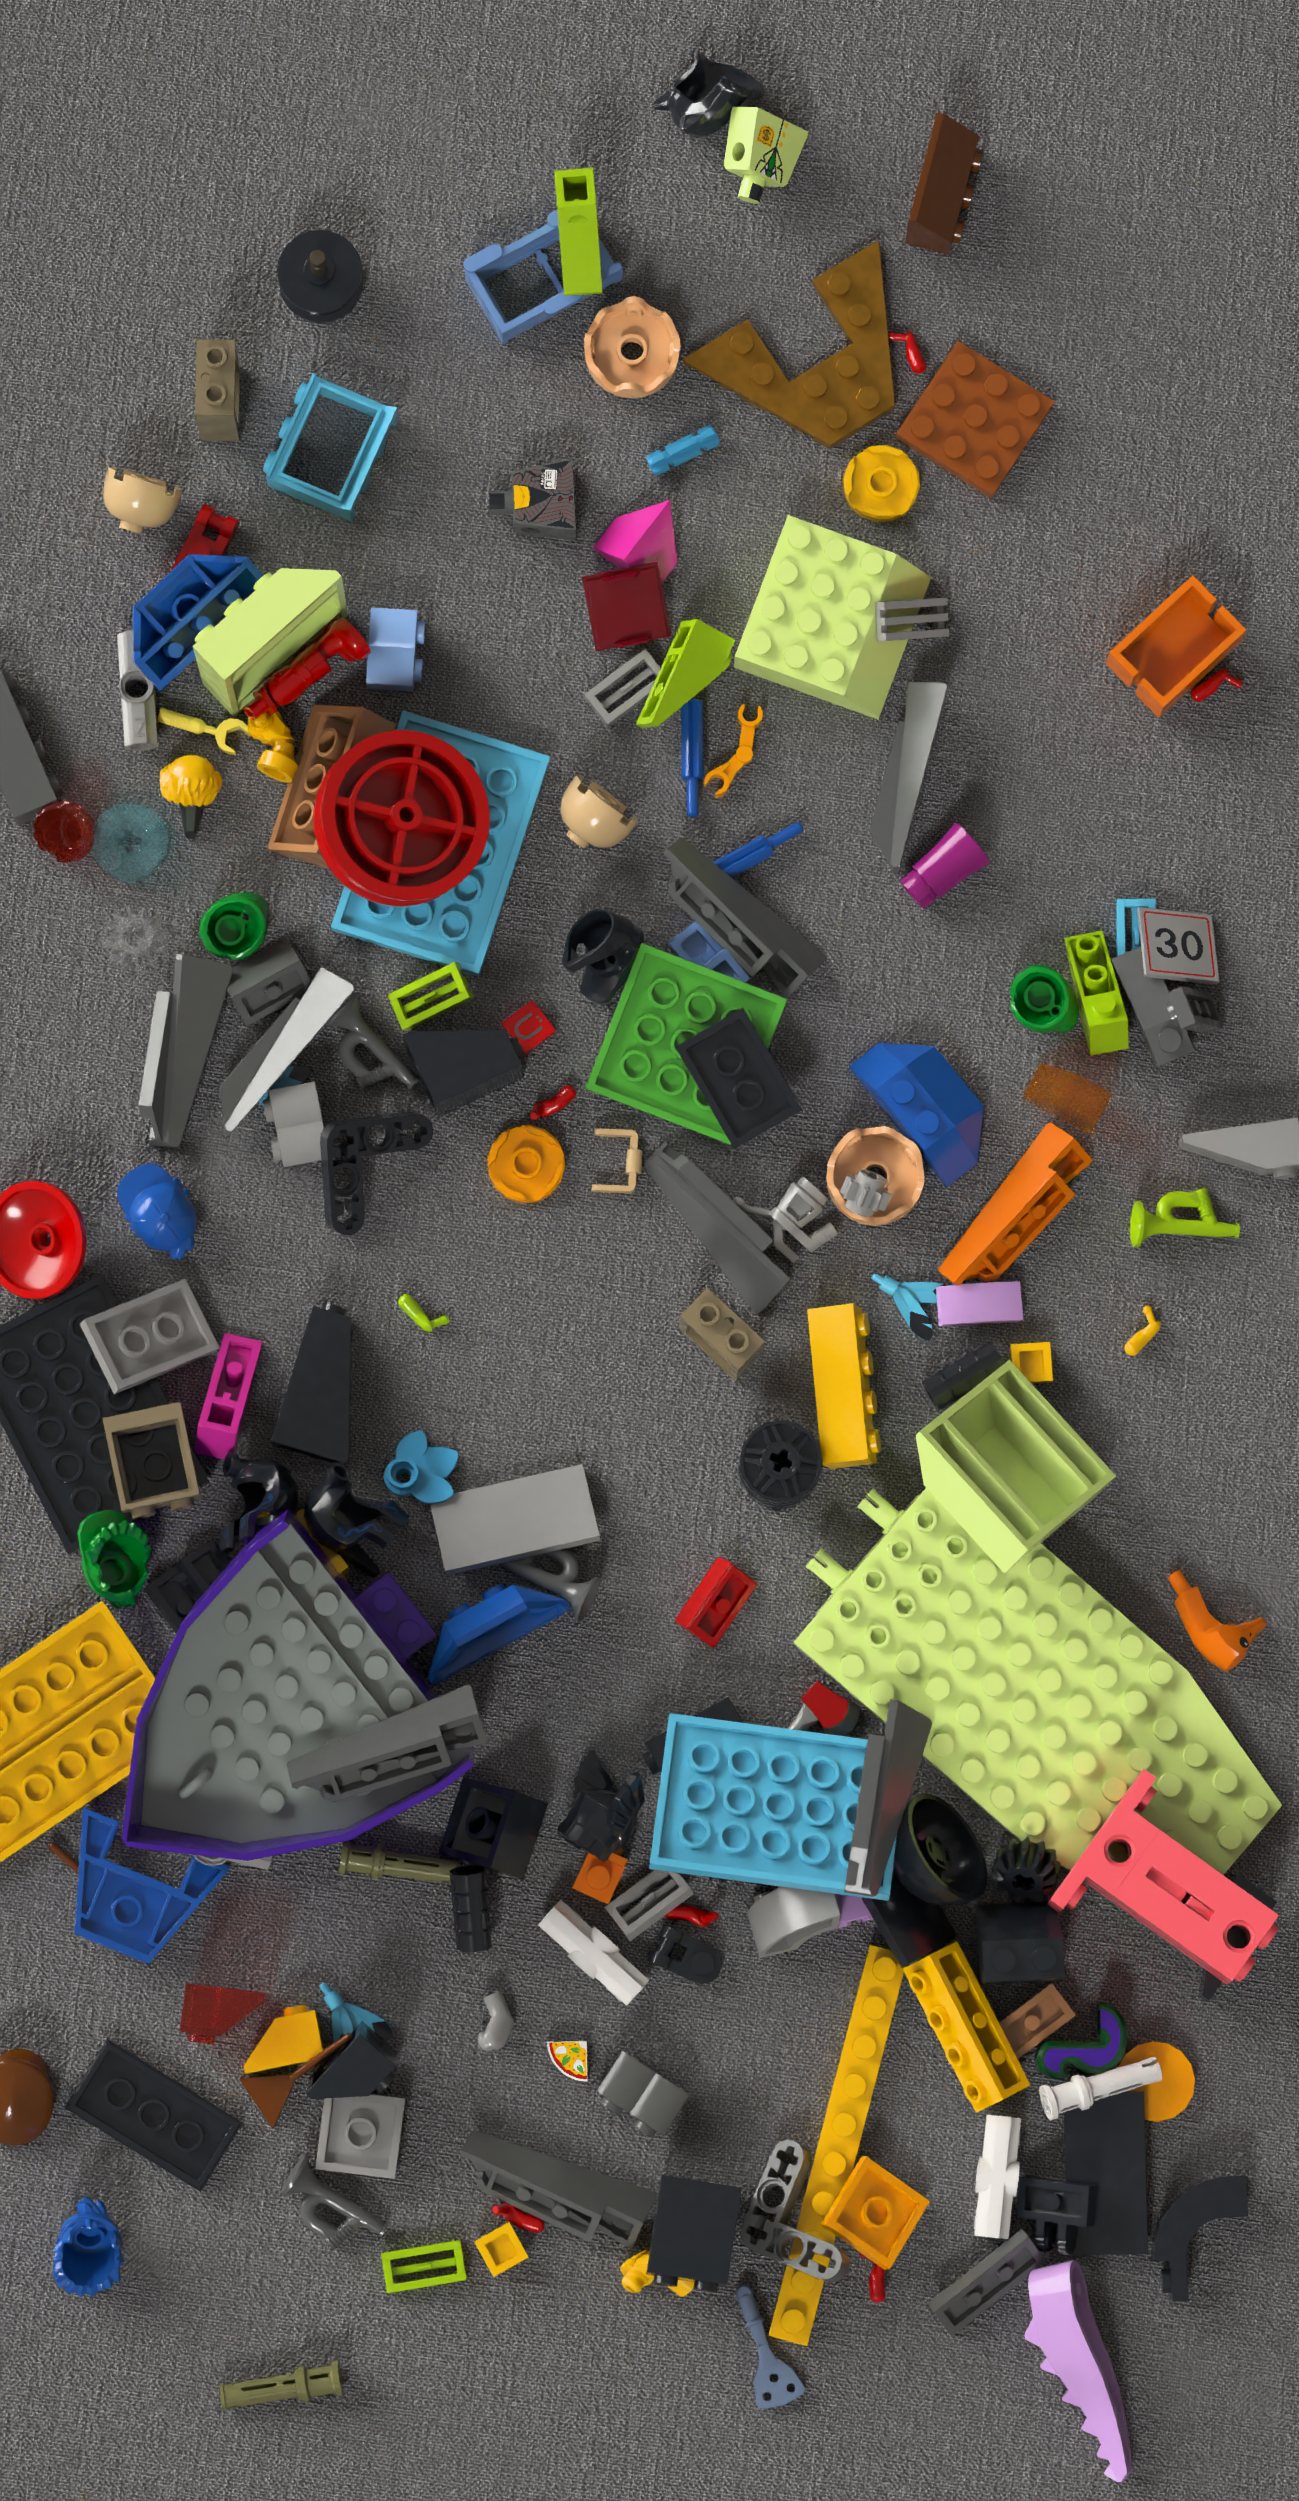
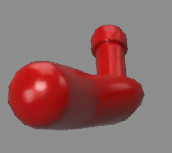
M910 331L907 334L889 332L888 340L906 342V358L912 371L916 374L923 373L926 370V363L920 352L915 335Z
M1222 669L1192 689L1190 693L1191 698L1199 703L1215 693L1223 680L1234 685L1237 689L1241 688L1243 681L1228 674V669Z
M565 1085L554 1097L537 1102L530 1113L531 1119L537 1120L541 1117H547L565 1108L576 1097L575 1088L571 1085Z
M680 1904L666 1914L665 1917L668 1920H688L704 1928L709 1926L711 1921H717L719 1914L716 1911L708 1913L692 1905Z
M506 2202L501 2206L495 2205L492 2208L493 2214L502 2215L507 2221L522 2230L540 2233L544 2230V2220L525 2214L519 2208Z
M859 2252L861 2257L868 2259L866 2256ZM874 2263L868 2278L869 2295L871 2301L880 2303L886 2297L885 2270L876 2263Z

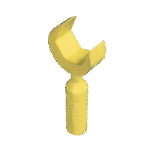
M166 708L160 709L157 719L159 723L174 726L195 734L205 732L215 735L219 749L227 755L236 756V752L226 745L227 734L240 729L250 736L248 734V726L239 719L230 718L224 720L215 728L206 725L202 719L177 713Z

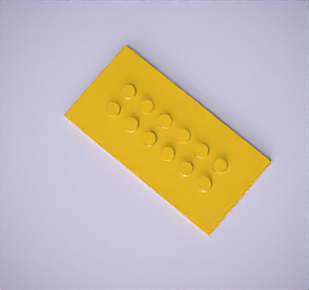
M103 1600L0 1669V1862L130 1774L136 1719L156 1678Z

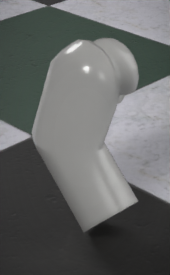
M502 1991L483 1998L491 2019L486 2030L479 2033L478 2044L487 2052L502 2048L506 2044L514 2025Z

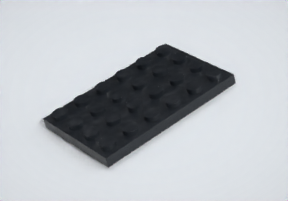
M102 1274L0 1326V1423L69 1556L80 1551L77 1532L80 1523L87 1516L103 1510H115L124 1515L121 1511L102 1418L169 1404L156 1378L119 1393H113L80 1326L84 1319L118 1306ZM175 1424L118 1436L131 1500L189 1488ZM192 1449L199 1486L202 1488L210 1482ZM131 1514L124 1515L128 1519L130 1524L131 1522H136L140 1520L132 1519Z

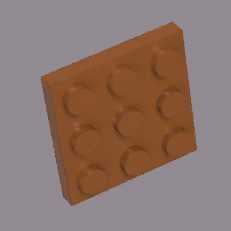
M957 341L897 431L895 438L992 499L1053 408L1055 401Z

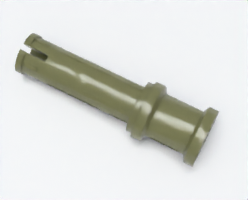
M348 1840L343 1841L339 1874L345 1875L347 1871L371 1874L372 1879L382 1878L383 1874L451 1884L449 1871L460 1867L461 1860L387 1851V1846H383L381 1843H377L373 1847L352 1844Z
M333 2360L331 2365L310 2369H307L304 2365L298 2366L292 2374L220 2384L219 2392L222 2409L228 2410L230 2408L297 2397L299 2401L304 2403L310 2402L311 2397L334 2393L337 2397L344 2396V2386L339 2360Z

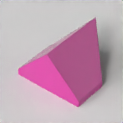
M670 500L616 517L594 545L593 550L619 569L658 562L661 583L663 584L678 564Z

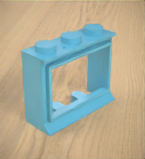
M312 373L308 384L302 382L294 400V403L298 405L292 418L288 416L285 418L278 436L282 439L277 452L271 450L263 467V472L267 473L268 487L352 522L355 517L354 506L361 491L365 492L369 485L370 471L376 457L380 458L384 452L386 435L391 425L396 426L399 420L397 407L386 406L317 377L316 374ZM319 394L374 417L339 496L284 474Z

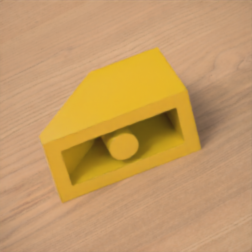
M306 2004L283 2009L284 2016L275 2018L244 2064L245 2074L306 2063L322 2052L324 2047L317 2011H308Z

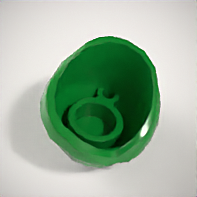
M242 892L225 896L213 903L200 921L199 935L206 950L218 958H228L231 960H241L257 951L264 943L267 935L268 902L258 894Z
M1031 965L1015 976L1010 988L1012 997L1010 1008L1022 1026L1038 1033L1053 1031L1064 1033L1074 1028L1079 1018L1077 998L1069 982L1059 972L1045 965ZM1054 1007H1057L1059 1009V1012L1053 1013L1052 1009Z

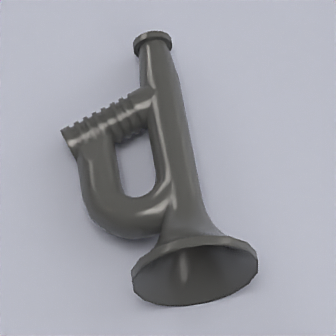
M357 992L325 1024L326 1027L337 1026L350 1030L344 1034L339 1043L338 1051L341 1061L356 1077L362 1090L392 1075H395L406 1084L409 1090L419 1078L413 1075L407 1065L364 1021L359 1007L360 994ZM360 1043L366 1045L382 1064L370 1070L355 1054V1046Z
M568 1549L542 1554L563 1565L564 1570L560 1575L551 1574L532 1565L541 1554L499 1564L507 1570L565 1598L573 1609L575 1620L579 1622L583 1620L591 1608L600 1586V1580L597 1578L583 1583H574L580 1571L579 1562L576 1556Z
M305 2153L293 2167L280 2191L282 2196L292 2193H306L300 2203L299 2214L302 2222L310 2230L323 2237L333 2250L361 2226L377 2233L378 2237L383 2235L388 2226V2223H383L372 2213L319 2181L312 2172L309 2156ZM321 2203L327 2204L346 2216L347 2219L336 2227L316 2214V2207Z

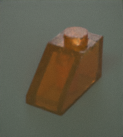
M1041 1063L1022 1098L1091 1135L1113 1094L1080 1075Z

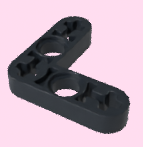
M401 1112L331 1122L324 1127L320 1137L325 1219L330 1229L342 1235L350 1236L357 1233L364 1224L365 1211L361 1157L425 1147L433 1136L432 1123L427 1117L416 1112ZM413 1122L421 1126L420 1131L414 1134V1139L406 1134H397L395 1128L400 1130L410 1129L413 1126ZM379 1124L385 1128L386 1134L383 1142L374 1146L368 1140V1133L373 1126ZM339 1131L348 1136L347 1141L341 1143V1153L339 1146L332 1143L333 1139L339 1137ZM342 1154L346 1157H350V1160L346 1161L338 1159L333 1161V1158H341ZM348 1168L351 1172L349 1185L345 1188L337 1189L334 1185L335 1173L339 1169ZM335 1196H352V1199L344 1198V1202L335 1199ZM344 1205L346 1210L352 1212V1217L346 1219V1225L337 1221L338 1216L344 1214Z

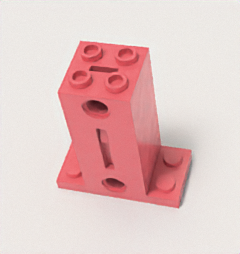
M1143 1769L1047 1905L1058 1913H1061L1065 1906L1073 1910L1087 1890L1081 1884L1085 1882L1226 1985L1234 1979L1240 1982L1256 1962L1251 1957L1256 1947L1258 1946L1263 1950L1279 1930V1927L1274 1924L1279 1915L1134 1811L1136 1809L1142 1813L1157 1792L1151 1786L1156 1777ZM1112 1844L1124 1846L1128 1853L1127 1861L1122 1863L1113 1861L1109 1857L1108 1847ZM1229 1929H1238L1244 1933L1246 1938L1244 1948H1234L1228 1943L1227 1933Z

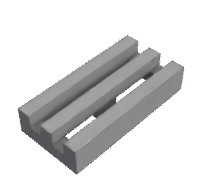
M947 597L875 602L877 641L949 636V628H944V621H949L948 613H944L943 609L944 605H948ZM933 606V614L887 617L886 610ZM933 622L934 629L890 633L887 630V625Z
M644 649L586 692L584 699L588 704H591L595 713L602 718L603 723L608 728L648 698L655 680L611 713H608L606 710L653 674L657 677L660 667L648 651ZM644 662L647 664L648 668L604 701L599 702L597 697Z
M653 1870L605 1906V1909L628 1940L632 1941L694 1893L679 1873ZM671 1876L673 1878L654 1893L651 1892L643 1898L638 1905L623 1916L619 1914L667 1877Z

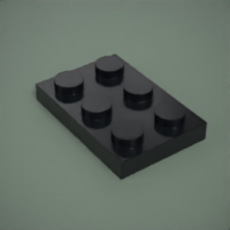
M744 1008L675 1047L734 1149L802 1111Z

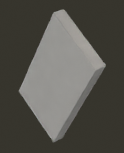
M583 1464L457 1492L447 1501L430 1504L446 1576L600 1541Z

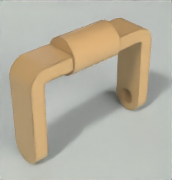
M595 1129V1136L630 1138V1149L627 1150L626 1174H629L628 1186L593 1184L592 1192L624 1194L634 1192L637 1175L642 1173L643 1151L638 1149V1134L634 1130Z

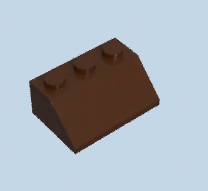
M936 113L909 216L905 244L949 255L952 242L960 244L965 221L958 220L962 207L969 208L974 186L968 185L971 171L979 172L984 150L977 149L979 135L943 113Z

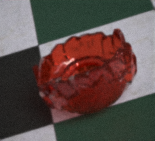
M72 801L54 802L40 810V813H37L35 816L33 837L38 842L37 846L40 850L48 851L49 854L54 855L57 862H79L92 850L95 840L94 821L88 811L78 803Z

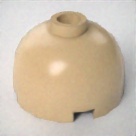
M108 467L103 487V499L109 513L121 520L120 528L141 534L143 527L157 528L166 524L174 515L183 489L175 486L172 493L166 491L167 482L129 470L124 471L123 477L115 475L116 467Z
M576 775L564 792L560 804L562 820L569 828L566 835L582 848H585L588 843L598 848H605L622 842L639 822L638 818L633 814L629 820L622 814L627 808L622 802L593 781H591L588 787L581 784L584 776Z

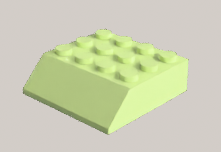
M788 515L736 651L734 668L879 720L909 639L877 641L875 602L924 599L931 577L898 554ZM920 607L886 610L887 617L918 615ZM914 623L887 625L888 633L912 631Z
M280 568L273 575L268 572L253 586L255 591L244 601L241 598L234 601L225 610L224 615L226 617L215 627L212 624L206 626L195 637L197 643L193 645L202 683L233 717L240 713L244 706L255 699L253 696L254 691L267 679L269 674L280 667H284L304 646L310 647L323 633L325 627L333 620H339L342 617L345 619L348 616L342 576L336 570Z
M1010 1360L916 1434L924 1486L1004 1573L1092 1501L1116 1477Z

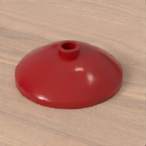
M25 1181L12 1185L0 1194V1284L11 1293L28 1299L47 1298L62 1292L77 1277L85 1258L87 1237L80 1210L66 1192L51 1183ZM49 1233H50V1236H51V1243H50V1244L48 1243V1240H47V1237H48V1234H49Z

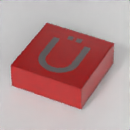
M533 1000L501 1023L511 1038L516 1037L525 1056L556 1033L555 1028Z

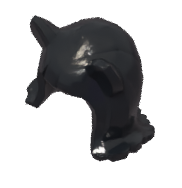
M693 50L690 55L694 59L693 65L679 77L669 92L657 98L652 105L655 110L670 111L674 123L682 132L700 138L709 136L726 125L730 120L732 107H740L748 98L761 99L765 91L763 85L758 80L741 69L711 61L700 52Z

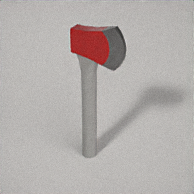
M817 1680L800 1699L803 1703L801 1710L787 1729L807 1731L812 1725L819 1722L826 1734L845 1736L853 1730L858 1722L860 1705L840 1697Z

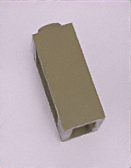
M196 340L195 417L201 441L240 440L241 366L236 340Z
M708 1288L680 1315L679 1330L735 1382L763 1354L765 1341ZM727 1318H732L734 1320V1324L731 1323Z
M181 1402L102 1418L121 1511L124 1515L131 1514L132 1519L147 1518L156 1515V1508L170 1506L171 1511H179L194 1507V1500L202 1499ZM175 1424L189 1488L131 1500L118 1436Z

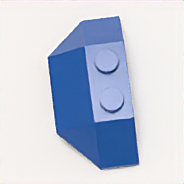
M187 555L132 607L133 663L161 691L196 658L193 645L197 643L195 637L206 626L212 624L215 627L226 617L224 615L225 610L237 599L241 598L244 601L255 591L253 589L255 583L264 575L248 557Z
M878 1043L849 1066V1070L903 1136L918 1146L922 1159L946 1188L977 1165L984 1106L935 1046Z
M503 1583L484 1592L482 1594L484 1601L470 1607L467 1602L447 1613L450 1620L443 1623L428 1674L432 1687L571 1611L568 1601L516 1585H511L505 1589Z

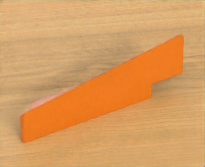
M1053 1123L1046 1124L940 1265L938 1271L956 1286L962 1285L964 1280L978 1278L984 1282L997 1280L1075 1196V1193L1069 1188L1067 1183L1084 1170L1093 1159L1074 1137Z

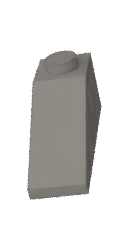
M1298 1117L1182 1134L1178 1141L1179 1149L1260 1175L1273 1174L1276 1180L1297 1176L1296 1170H1299Z

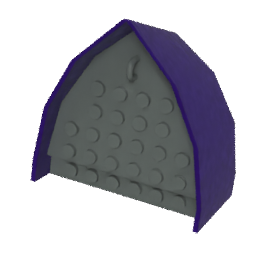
M289 1508L254 1535L198 1599L181 1623L136 1719L122 1828V1840L125 1845L131 1848L249 1861L348 1841L441 1792L474 1766V1746L448 1751L452 1763L451 1766L337 1802L322 1798L319 1790L307 1786H301L298 1789L292 1788L287 1768L288 1761L437 1698L407 1659L433 1639L437 1632L389 1570L359 1594H356Z

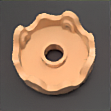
M627 297L623 301L605 307L597 313L584 337L585 362L595 382L607 392L625 398L645 397L663 388L673 377L680 357V337L671 317L665 311L651 307L640 297ZM630 342L639 344L643 349L641 357L636 360L626 359L621 353V349L625 344Z
M886 1126L865 1129L856 1128L848 1132L835 1147L828 1161L826 1181L833 1203L848 1218L864 1225H886L904 1217L918 1202L924 1186L923 1161L918 1146L896 1130ZM871 1167H879L886 1174L887 1182L885 1187L888 1188L887 1192L892 1194L885 1212L878 1209L877 1212L873 1213L872 1217H864L848 1210L845 1207L847 1199H844V1194L840 1193L846 1176L854 1177L858 1175L860 1169L867 1170Z

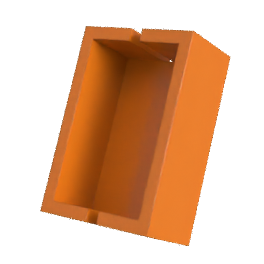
M1194 575L1109 652L1105 663L1128 688L1134 684L1137 685L1135 695L1158 718L1167 712L1242 642L1247 631L1223 605L1216 611L1214 619L1209 616L1214 609L1217 599Z

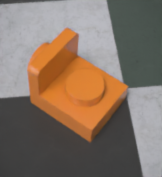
M619 1848L604 1862L588 1852L572 1889L608 1905L628 1863V1859L621 1857L624 1850Z

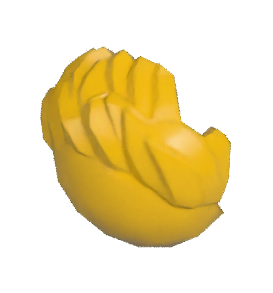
M184 755L175 759L171 764L165 766L159 775L160 789L163 797L169 802L181 803L185 807L188 805L201 807L202 805L211 804L223 783L222 776L215 770V766L206 758L198 755Z

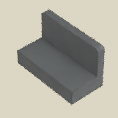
M283 939L234 966L229 986L226 989L242 1020L248 1026L292 1002L295 997L303 996L311 980L287 939Z

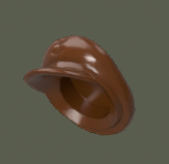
M12 2049L0 2056V2143L12 2146L27 2144L38 2138L47 2128L53 2112L54 2091L44 2060L35 2052L26 2049Z

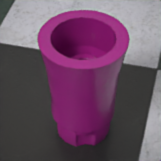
M955 822L943 838L922 859L912 866L913 870L906 874L900 880V883L911 898L924 909L936 898L941 899L967 877L989 865L990 861L972 837Z

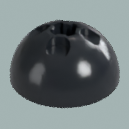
M922 1793L909 1800L897 1832L893 1863L894 1873L901 1884L917 1898L940 1906L962 1905L982 1896L988 1881L986 1861L979 1842L967 1822L949 1803L935 1795Z

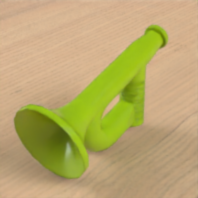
M1202 1188L1194 1192L1174 1191L1160 1198L1156 1207V1216L1150 1213L1141 1201H1135L1130 1217L1131 1245L1137 1248L1145 1239L1156 1234L1207 1237L1234 1236V1238H1239L1240 1224L1217 1221L1212 1201H1210V1194H1208V1188ZM1174 1207L1198 1208L1199 1215H1201L1200 1219L1202 1220L1177 1219L1172 1215L1171 1211Z

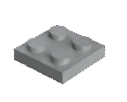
M373 2094L362 2097L325 2098L315 2169L396 2179L406 2099Z

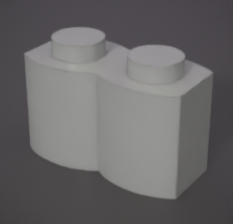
M315 1081L269 1090L270 1099H264L263 1106L267 1123L275 1122L277 1137L270 1138L274 1161L282 1160L284 1168L321 1161L320 1137L324 1125Z

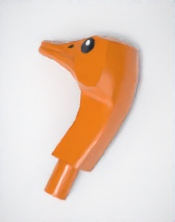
M1181 1570L1173 1572L1167 1579L1178 1595L1174 1604L1193 1644L1211 1664L1225 1672L1233 1669L1245 1658L1250 1645L1266 1627L1267 1622L1264 1618L1259 1617L1251 1622L1238 1625L1221 1624L1207 1610L1198 1586L1192 1588Z

